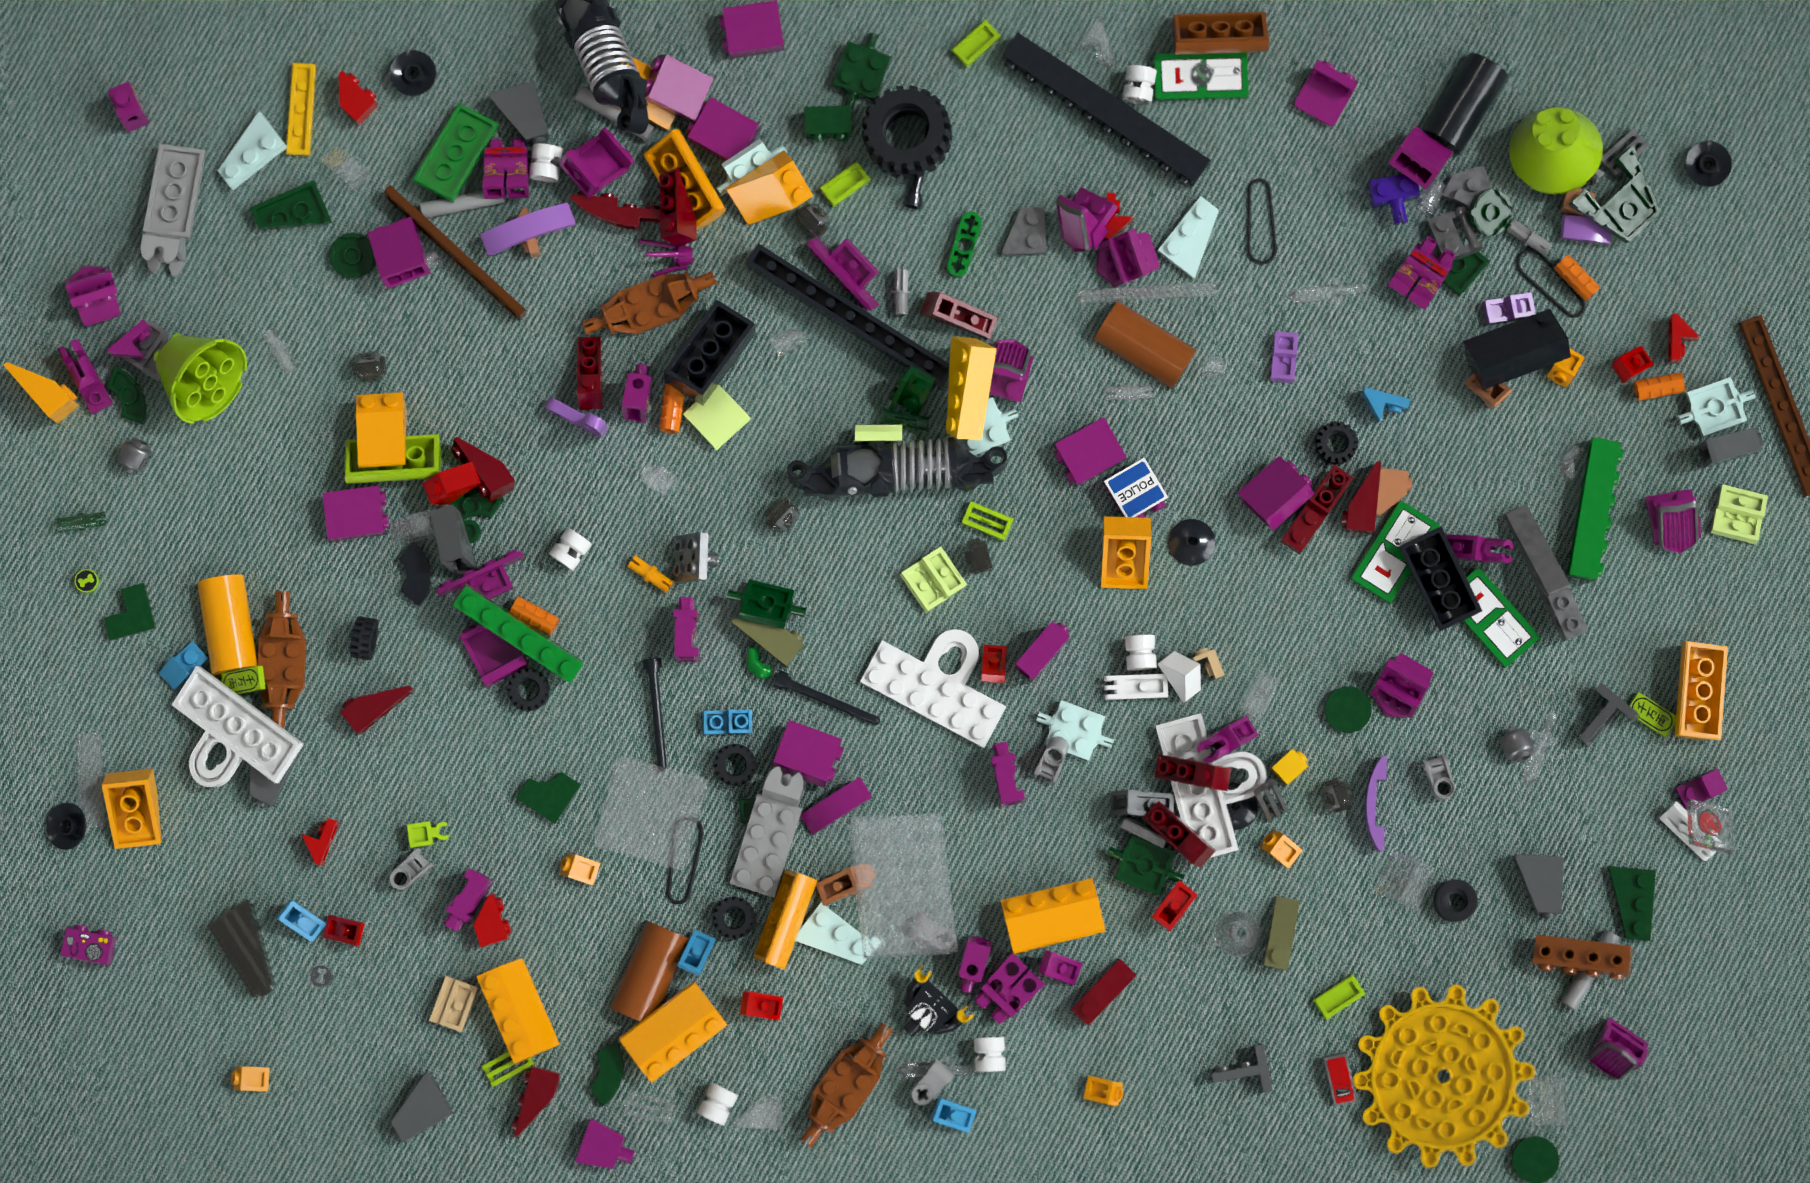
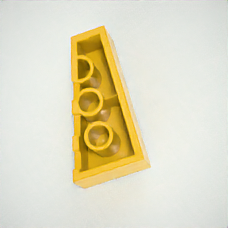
M951 336L946 433L956 439L982 440L996 348L977 338Z

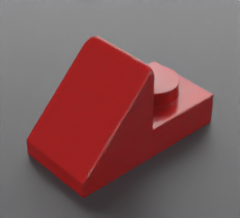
M1116 193L1106 194V199L1114 203L1118 208L1105 226L1108 233L1104 237V241L1116 237L1134 219L1132 216H1115V214H1120V200H1116Z
M1672 313L1668 317V363L1677 364L1681 357L1685 355V344L1681 343V341H1697L1700 337L1676 313Z
M1642 345L1620 356L1612 363L1613 369L1623 383H1626L1654 365Z
M984 644L981 681L1005 683L1007 646Z
M327 818L326 822L323 821L318 835H321L320 840L302 834L315 864L324 865L340 822Z
M1179 880L1151 918L1170 932L1198 894Z
M328 915L323 938L360 946L365 923Z
M743 990L740 1014L780 1021L784 997Z

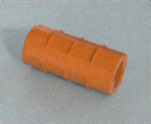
M1569 254L1553 268L1560 275V278H1563L1568 283V286H1571L1585 302L1600 289V286Z
M1682 373L1634 381L1637 401L1685 392Z
M665 384L659 430L665 433L678 434L682 422L681 417L685 394L669 384Z
M520 596L516 598L509 611L548 636L553 634L560 621V618L551 614V612L545 611Z

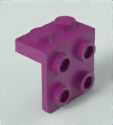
M1317 60L1310 76L1296 98L1294 106L1332 127L1336 124L1358 82L1355 81V77L1347 72L1340 73L1335 70L1333 64Z

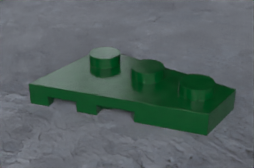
M314 180L250 207L260 230L333 223Z
M1608 866L1625 939L1651 941L1656 870Z

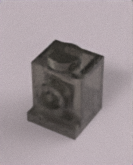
M980 538L966 541L968 551H965L964 555L967 565H972V568L968 570L969 576L992 570L993 567L986 540L980 541Z

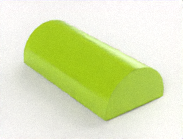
M439 434L406 436V465L359 468L357 439L346 440L344 477L347 484L430 479L442 471Z

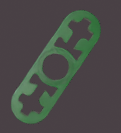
M975 212L965 213L960 221L947 265L948 273L954 278L964 277L969 269L982 225L981 217ZM971 217L975 218V223L978 224L971 229V234H975L974 238L969 234H961V231L966 233L968 224L965 223V220L969 221ZM961 239H968L971 242V248L968 251H961L958 248V242ZM955 252L960 256H968V259L963 257L961 266L964 267V270L960 269L958 273L954 272V267L951 266L958 261V256H954Z

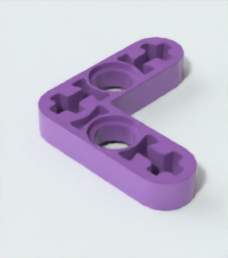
M549 397L544 406L545 409L602 439H604L609 429L606 422L589 412L584 415L554 398Z

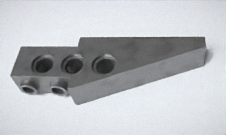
M1524 505L1504 514L1562 642L1587 632L1588 628L1569 588L1570 584L1528 506Z

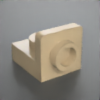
M1208 647L1194 652L1196 656L1191 660L1199 662L1206 659L1207 663L1204 664V667L1209 677L1213 676L1214 680L1225 676L1215 649L1209 651Z

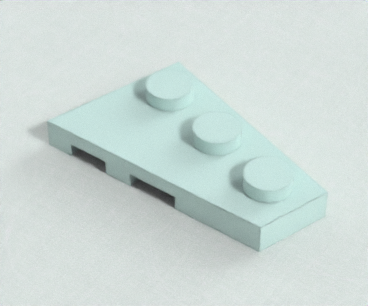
M259 111L220 166L218 172L230 188L234 190L285 150L287 145Z
M1200 196L1157 252L1192 279H1195L1219 210Z
M820 903L805 922L796 938L797 942L861 965L864 964L877 947L832 910L824 906L823 903Z

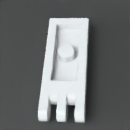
M1164 674L1104 676V681H1113V685L1104 686V691L1114 690V694L1104 695L1105 700L1168 698V680Z
M1677 801L1659 817L1667 827L1704 861H1707L1710 856H1713L1716 851L1722 848V844L1715 837H1710L1713 841L1712 847L1707 841L1701 842L1700 838H1703L1705 834L1699 831L1697 820Z

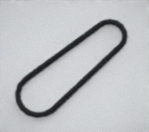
M1258 178L1254 179L1248 186L1247 252L1253 262L1263 265L1274 260L1277 254V242L1271 187L1266 180ZM1256 182L1264 183L1268 190L1274 251L1271 258L1266 261H1258L1251 254V189Z
M1533 248L1520 252L1516 261L1518 271L1566 315L1573 318L1583 315L1586 309L1585 301L1571 286H1568V283L1563 278L1560 279L1582 303V310L1578 314L1569 313L1523 272L1520 267L1521 257L1527 252H1535L1542 257L1560 278V275L1553 269L1552 263Z
M694 817L680 819L675 824L673 830L667 896L674 904L687 902L691 895L704 835V828L701 822ZM692 820L699 825L700 837L687 896L682 901H676L671 896V884L677 829L683 821Z

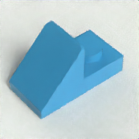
M1366 387L1362 391V397L1378 423L1381 420L1384 406L1388 407V411L1394 413L1406 412L1409 407L1410 399Z
M192 641L176 657H170L159 674L176 691L188 680L196 666L202 667L209 660V657Z
M292 899L289 900L277 916L279 921L310 942L315 940L326 925L322 919Z
M694 930L677 967L699 976L704 969L716 939Z
M938 1098L931 1121L969 1133L977 1110Z

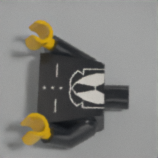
M919 966L907 987L904 1004L907 1007L906 1012L912 1017L903 1027L906 1032L914 1037L924 1028L929 1034L933 1032L940 1035L954 1031L974 1017V1014L970 1017L965 1015L964 1011L968 1006H964L959 1010L928 980L932 972L929 971L927 975L921 973L923 966Z

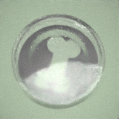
M1197 63L1191 68L1190 80L1195 86H1207L1212 81L1213 70L1206 63Z
M318 964L309 971V981L317 988L327 987L333 980V972L327 965Z

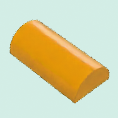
M679 129L669 132L643 154L658 181L660 174L675 168L679 169L696 217V230L712 223L726 211L722 201Z
M224 575L198 581L197 586L211 675L258 666L244 575Z
M1689 641L1682 642L1674 736L1697 740H1721L1728 654L1727 646Z
M784 871L753 955L754 959L786 969L818 880L794 871Z

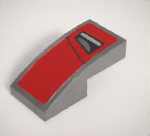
M1346 1051L1324 1056L1323 1062L1334 1107L1357 1102Z

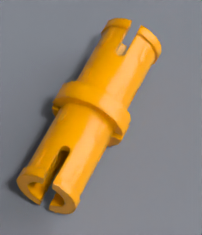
M637 555L632 558L633 562L630 561L628 568L644 577L645 582L654 584L665 594L669 591V587L671 588L674 583L673 580L660 573L656 566H650Z

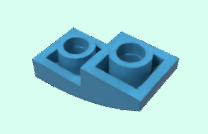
M752 709L702 711L703 735L752 733Z

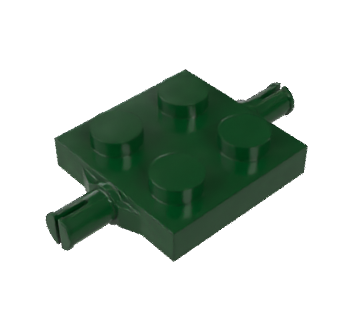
M869 33L866 45H858L847 41L832 86L843 89L848 93L845 105H849L850 100H852V110L854 109L857 97H866L874 100L878 96L891 56L875 49L879 36L875 34L871 42L874 33Z
M750 579L743 593L729 589L727 599L740 602L741 609L738 619L781 629L785 628L786 621L791 614L805 617L807 609L806 607L793 605L794 590Z
M1131 835L1129 843L1123 851L1110 846L1108 851L1116 854L1110 852L1106 854V856L1119 860L1116 880L1157 896L1160 895L1162 887L1168 879L1174 882L1179 880L1182 882L1183 880L1181 879H1184L1185 876L1172 871V861L1176 851L1165 847L1161 848L1134 835Z

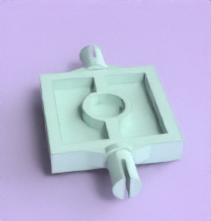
M759 139L722 163L721 165L726 172L728 181L717 187L720 195L723 196L727 193L726 188L783 150L788 153L785 147L781 145L770 152Z
M1731 377L1687 392L1686 397L1690 405V412L1678 415L1677 417L1680 420V425L1694 420L1701 436L1704 437L1746 422L1747 418L1743 410V402L1756 399V396L1753 394V389L1740 394L1734 387Z
M993 397L988 399L982 440L957 439L958 442L967 451L977 455L992 447L1010 441L1011 439L1006 430V422L1018 418L1017 413L1008 416L1015 413L1016 409L1014 408L1002 413L997 408Z
M1061 700L1059 708L1053 717L1039 712L1038 716L1046 720L1039 717L1036 720L1049 725L1046 745L1051 738L1056 736L1066 739L1069 745L1067 753L1086 760L1090 759L1093 749L1098 744L1111 749L1112 744L1104 741L1114 742V739L1101 735V727L1105 716Z

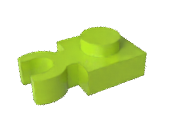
M430 821L406 825L409 848L433 845L434 837L439 840L448 839L449 835L442 836L439 833V828L447 826V823L440 822L433 828H431Z

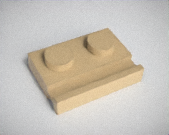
M445 976L429 1021L463 1032L479 987Z

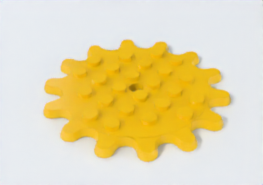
M1460 985L1451 986L1448 989L1445 1000L1439 1003L1432 1001L1425 988L1417 987L1411 993L1412 1007L1408 1012L1401 1013L1390 1005H1385L1380 1009L1379 1015L1385 1024V1032L1382 1036L1372 1037L1366 1035L1359 1040L1360 1050L1370 1056L1372 1064L1367 1071L1356 1073L1353 1077V1083L1355 1088L1368 1090L1374 1096L1373 1104L1363 1113V1120L1368 1125L1385 1122L1391 1127L1392 1133L1388 1139L1387 1147L1392 1153H1400L1407 1145L1416 1144L1421 1149V1162L1427 1168L1435 1167L1439 1162L1441 1153L1446 1150L1453 1151L1462 1165L1470 1166L1476 1159L1474 1151L1476 1143L1481 1140H1487L1496 1148L1504 1147L1508 1142V1136L1502 1128L1503 1119L1509 1115L1524 1117L1529 1112L1528 1103L1517 1096L1516 1086L1521 1081L1532 1079L1535 1075V1068L1530 1063L1517 1061L1513 1056L1514 1048L1523 1041L1525 1034L1517 1026L1506 1030L1497 1027L1495 1018L1500 1006L1494 999L1485 1000L1478 1008H1470L1465 1002V990ZM1443 1069L1450 1073V1080L1446 1083H1441L1438 1080V1073Z

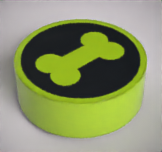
M83 569L75 576V586L84 593H92L99 586V577L94 571Z

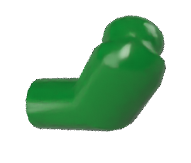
M747 648L748 670L760 679L770 677L772 673L771 667L769 665L765 666L759 661L758 648Z

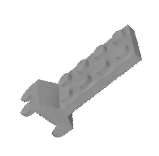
M159 144L143 227L144 234L141 241V254L147 261L150 272L154 275L160 270L161 263L164 262L170 264L169 270L173 277L178 276L184 268L187 255L186 240L191 238L206 158L205 150Z
M780 766L774 767L769 772L762 794H757L730 884L775 898L803 809L799 804L807 782L803 780L799 772L792 777L788 773H782Z

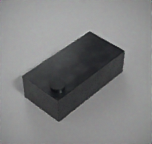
M716 299L664 370V382L703 406L755 336V323Z
M1551 309L1463 341L1466 360L1483 390L1571 357L1568 337Z

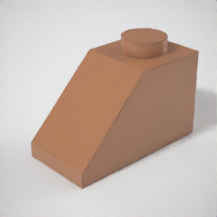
M1381 468L1377 518L1405 497L1407 491H1411L1412 478L1408 477L1409 471Z
M867 864L849 867L816 884L824 906L854 896L875 886Z

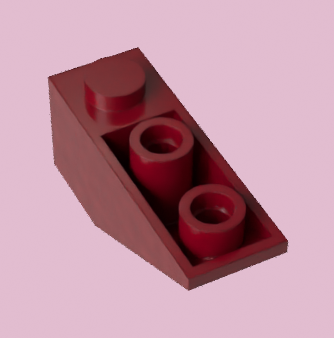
M675 168L660 174V239L679 247L696 241V217L679 169Z
M601 336L578 337L577 398L579 410L603 409Z
M459 437L454 438L451 449L455 459L460 460L462 464L473 462L481 482L476 487L482 497H486L488 502L491 503L513 491L515 480L502 461Z
M1158 754L1154 777L1227 791L1232 768Z
M1160 801L1143 818L1188 861L1199 868L1216 851L1205 839Z
M535 1066L532 1067L531 1071L527 1070L524 1084H527L525 1094L521 1093L518 1107L521 1108L519 1117L515 1116L511 1129L515 1131V1137H519L556 1097L562 1073Z

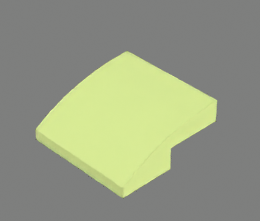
M720 385L717 386L703 406L695 402L683 413L685 418L716 450L751 419Z
M855 425V441H902V425Z
M1722 484L1710 533L1757 544L1762 519L1765 516L1768 496Z
M942 547L937 548L900 574L925 613L967 586Z

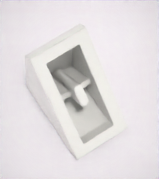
M1176 651L1158 663V666L1183 703L1201 690L1199 663Z

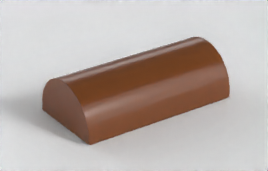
M1266 12L1173 14L1174 54L1268 52L1269 35Z
M1117 301L1094 338V341L1170 389L1174 388L1197 352L1192 346L1120 301Z
M647 921L609 1008L641 1022L662 1006L678 969L677 965L690 939Z

